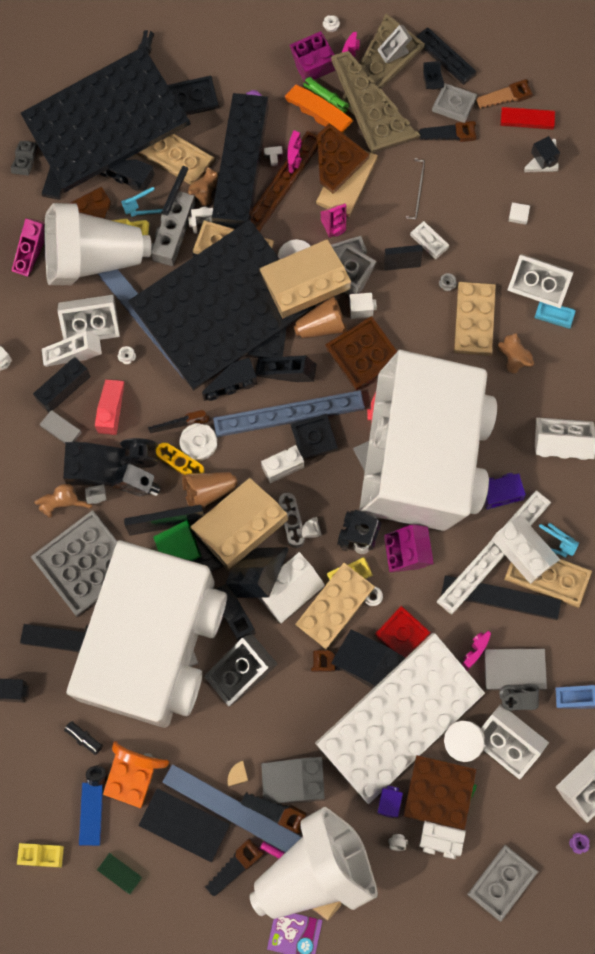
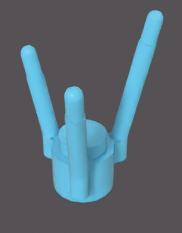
M151 187L132 198L121 201L126 215L131 214L134 217L136 215L161 213L163 209L136 211L139 208L136 200L154 191L155 188Z
M551 523L548 524L551 529L542 524L539 525L541 529L561 540L559 548L562 549L561 551L551 549L555 554L565 558L567 554L570 556L574 555L579 542L566 535Z

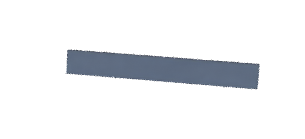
M118 269L98 273L102 281L183 378L129 304L128 300L138 294Z
M359 390L214 417L213 420L216 436L222 437L296 423L327 414L329 417L365 410L362 392Z
M173 764L162 782L285 853L302 838L260 813L243 806L237 800Z

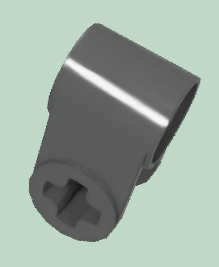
M535 684L506 685L499 691L502 705L506 710H535L539 707V687Z

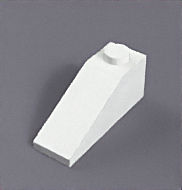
M87 331L42 348L43 364L45 367L68 363L74 356L79 361H83L102 354L100 337Z

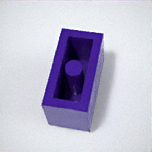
M507 473L499 479L489 478L488 492L485 500L486 510L524 500L526 494L519 473L514 475L513 473Z

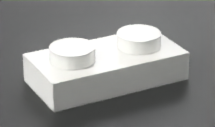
M424 221L410 233V236L422 245L434 259H437L449 248V244Z

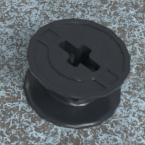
M143 438L125 439L120 442L121 447L129 450V456L122 457L119 460L120 464L126 465L129 463L138 468H149L158 464L156 459L148 457V451L158 447L157 442Z

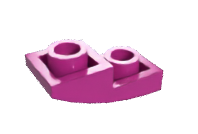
M353 32L349 36L342 53L349 51L355 57L356 50H359L360 46L357 32Z
M295 130L291 135L288 145V168L290 173H293L294 169L298 168L301 163L299 150L302 141L300 139V132Z
M489 631L485 634L480 632L473 638L472 648L476 652L470 651L463 657L465 661L462 666L466 671L482 655L490 639L491 633Z

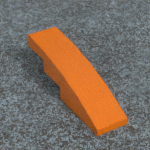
M295 85L285 95L287 102L299 106L301 112L314 117L315 121L323 126H327L330 123L343 133L353 122L341 110L298 85Z

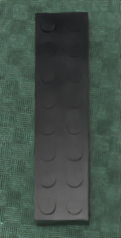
M233 93L212 212V223L236 229L248 220H251L269 110L267 96Z

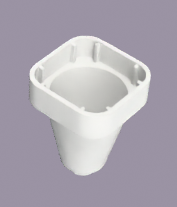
M53 203L46 212L44 233L48 285H72L80 277L140 265L142 257H150L151 238L149 235H142L139 227L79 213L77 204Z
M323 807L301 820L303 837L255 881V891L250 894V902L258 915L264 916L267 914L269 917L276 919L339 901L348 908L355 910L375 899L378 892L361 838L352 826L327 807Z

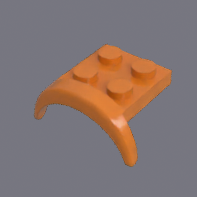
M114 741L112 751L116 755L103 795L141 808L155 768H166L169 765V761L138 754Z

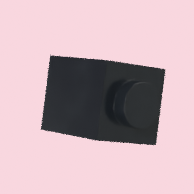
M549 136L533 144L531 153L542 169L550 168L557 164L560 152Z
M0 678V701L25 703V697L29 695V685L20 679Z

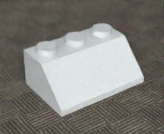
M520 254L508 291L561 308L574 271Z
M114 295L58 303L57 311L64 340L84 331L99 336L100 340L120 337Z
M536 418V455L542 457L559 456L564 459L569 457L581 460L594 459V423L591 421Z
M522 515L510 521L492 538L494 543L530 584L560 560Z
M299 552L281 567L270 597L259 598V600L282 624L323 589L325 584L311 564Z
M501 704L481 728L485 737L484 751L519 780L549 744L547 740L512 712L506 710Z
M595 749L556 786L563 799L587 823L595 816Z

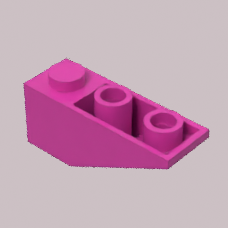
M346 203L321 211V222L329 238L340 236L346 231Z
M25 218L12 272L29 277L45 243V222Z

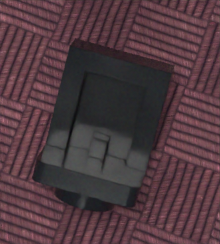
M440 61L423 63V79L426 89L444 88Z

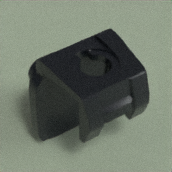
M359 510L347 511L343 527L346 528L345 530L341 529L337 545H340V548H343L342 550L346 552L348 551L349 542L368 545V550H373L382 523L378 519ZM366 524L369 527V532L362 535L358 532V529H355V526Z

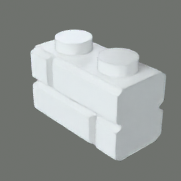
M296 445L261 461L262 469L269 483L304 468V460Z
M425 821L419 847L423 848L425 853L435 855V851L444 853L443 857L455 859L456 856H461L466 831Z

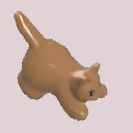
M208 167L203 177L191 183L187 193L194 195L202 206L210 205L212 202V192L217 188L218 173Z
M516 333L507 335L504 343L500 342L498 344L499 350L508 357L507 370L515 374L522 367H532L534 365L532 354L527 349H524Z
M62 484L55 488L53 494H47L35 501L36 505H40L39 511L47 515L48 518L52 517V512L58 507L79 506L92 508V504L78 500L73 486L70 484Z

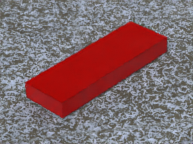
M501 108L500 126L554 130L555 111Z

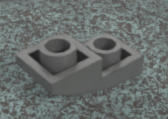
M19 141L15 150L16 157L11 166L12 174L29 176L37 151V143Z

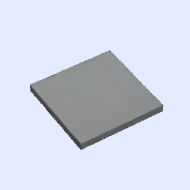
M92 510L33 554L31 558L72 612L78 617L97 602L117 540Z

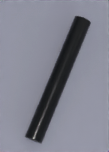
M182 166L161 212L163 215L168 216L189 170L186 166Z

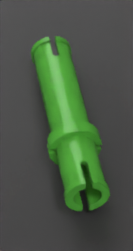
M311 77L305 80L307 82H304L305 88L323 98L343 113H346L347 109L344 107L349 108V104L340 99L338 94L330 92Z

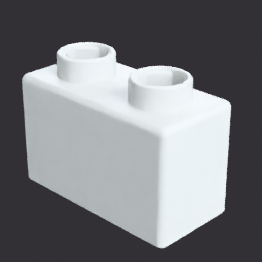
M405 350L397 351L378 375L359 511L373 517L427 526L428 528L441 531L448 530L469 514H478L487 497L489 477L485 469L476 467L479 440H487L490 436L497 415L496 399L494 396L485 394L487 371L485 369Z
M118 540L66 691L67 695L79 702L163 728L169 726L173 713L189 716L194 707L202 681V670L189 666L198 635L208 638L215 637L227 601V594L225 592L213 589L215 582L210 569L199 563Z

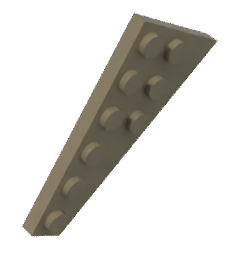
M385 14L360 64L366 75L374 80L373 83L378 89H382L425 45V43L408 31L412 37V40L406 45L409 53L392 62L385 63L377 49L400 25L388 14ZM345 93L342 100L349 104V108H344H346L347 111L354 115V112Z
M349 51L332 56V63L371 153L418 139L421 136L410 126V122L402 117L398 112V108L381 88L378 89L373 83L374 80L366 75L362 70V66Z

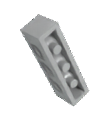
M179 191L168 216L161 215V226L157 227L155 232L156 240L151 244L153 261L174 266L189 224L188 217L192 216L191 209H194L196 204L194 195ZM170 226H175L174 229H168ZM164 242H170L168 245H162Z

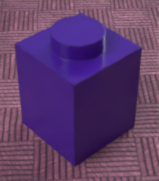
M387 786V789L382 788L377 811L378 815L398 818L403 794L399 792V788Z

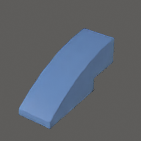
M595 685L556 688L557 708L594 709Z

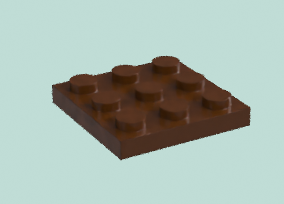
M372 316L325 344V348L356 391L378 378L379 372L397 353L395 347Z
M416 755L403 817L465 831L477 769Z

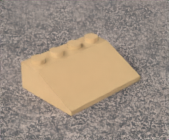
M324 240L259 268L282 319L351 288V280L328 240Z
M249 478L193 524L191 529L229 571L286 523L288 516L270 495Z

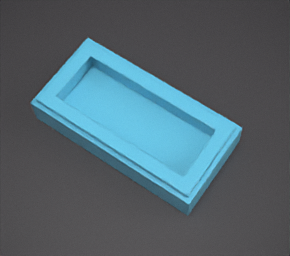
M539 302L534 318L570 329L576 310L564 306L558 308Z

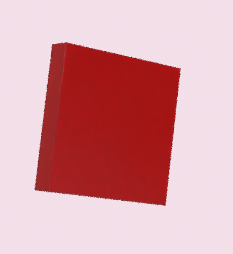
M400 606L375 633V636L388 648L406 658L431 632L406 609Z

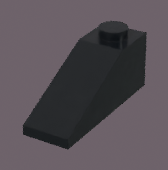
M306 355L258 358L255 374L256 377L314 382L317 364Z

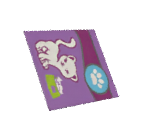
M291 914L274 919L267 950L284 954H315L322 920L299 914Z

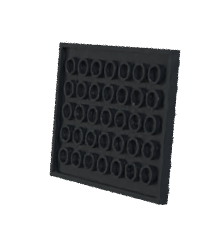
M144 46L20 112L64 192L75 188L191 125L190 120Z
M248 220L128 300L131 307L193 391L221 373L231 363L240 360L315 308V305L282 319L259 268L276 262L280 258L251 220Z

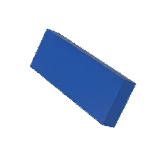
M82 783L79 846H100L103 784L91 786L88 783Z

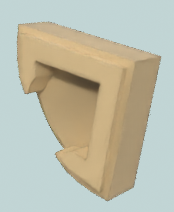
M243 761L234 765L228 775L229 787L248 782Z

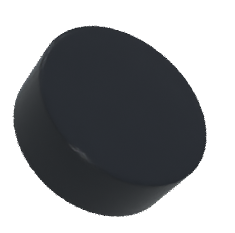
M93 766L86 771V781L89 785L100 786L105 783L107 776L103 767Z

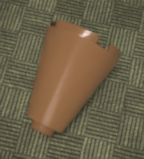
M333 296L298 319L294 330L296 335L301 336L303 339L347 332L346 323L343 324L342 322L344 317L337 300Z
M230 472L190 473L182 476L183 490L187 492L186 501L189 506L201 505L204 508L233 492L235 486L238 485L236 476Z

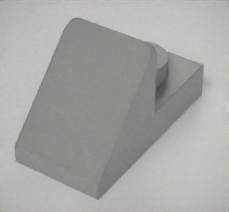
M399 25L377 49L385 63L392 62L408 54L409 51L406 45L412 40V37L404 25Z

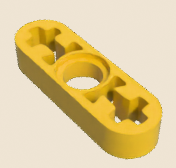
M161 443L156 448L158 459L182 475L193 473L188 468L189 463H191L190 467L197 470L199 468L200 473H205L204 467L172 445ZM168 449V453L173 456L172 459L167 454L162 456L161 450L165 451ZM184 458L186 460L185 465L181 467L176 466V459Z

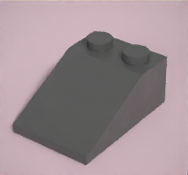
M252 634L242 637L204 677L225 703L231 706L267 676L278 664Z
M322 757L261 763L263 797L266 801H275L277 804L325 801Z

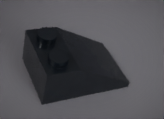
M65 442L63 473L65 483L83 486L103 484L104 486H112L117 469L124 466L120 464L119 460L125 457L126 449L86 442Z
M287 547L255 548L232 568L225 584L237 598H269L289 549Z
M351 629L331 664L373 689L405 657Z

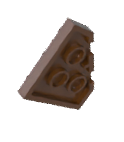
M329 123L317 135L320 184L334 194L369 159V154Z
M101 186L69 204H77L79 213L106 219L105 217L111 202Z

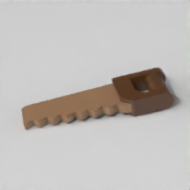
M524 79L510 84L509 87L478 97L476 102L481 109L482 107L496 106L497 103L501 105L502 102L506 103L512 100L521 102L533 97V93L528 85V79ZM522 87L524 94L520 93L518 88Z

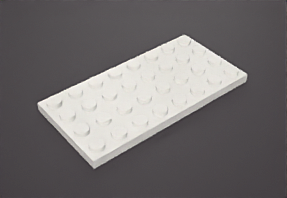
M432 633L315 744L364 801L370 804L382 792V788H386L415 761L416 755L420 756L478 701L485 692L439 637Z

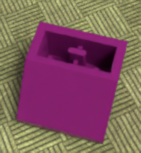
M321 31L290 44L297 70L305 83H307L305 80L308 77L315 80L336 71L331 60L335 54Z
M412 524L384 535L389 572L416 570L434 564L427 526Z

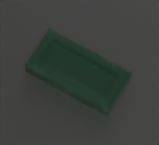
M111 853L106 856L97 871L129 895L132 894L143 878Z

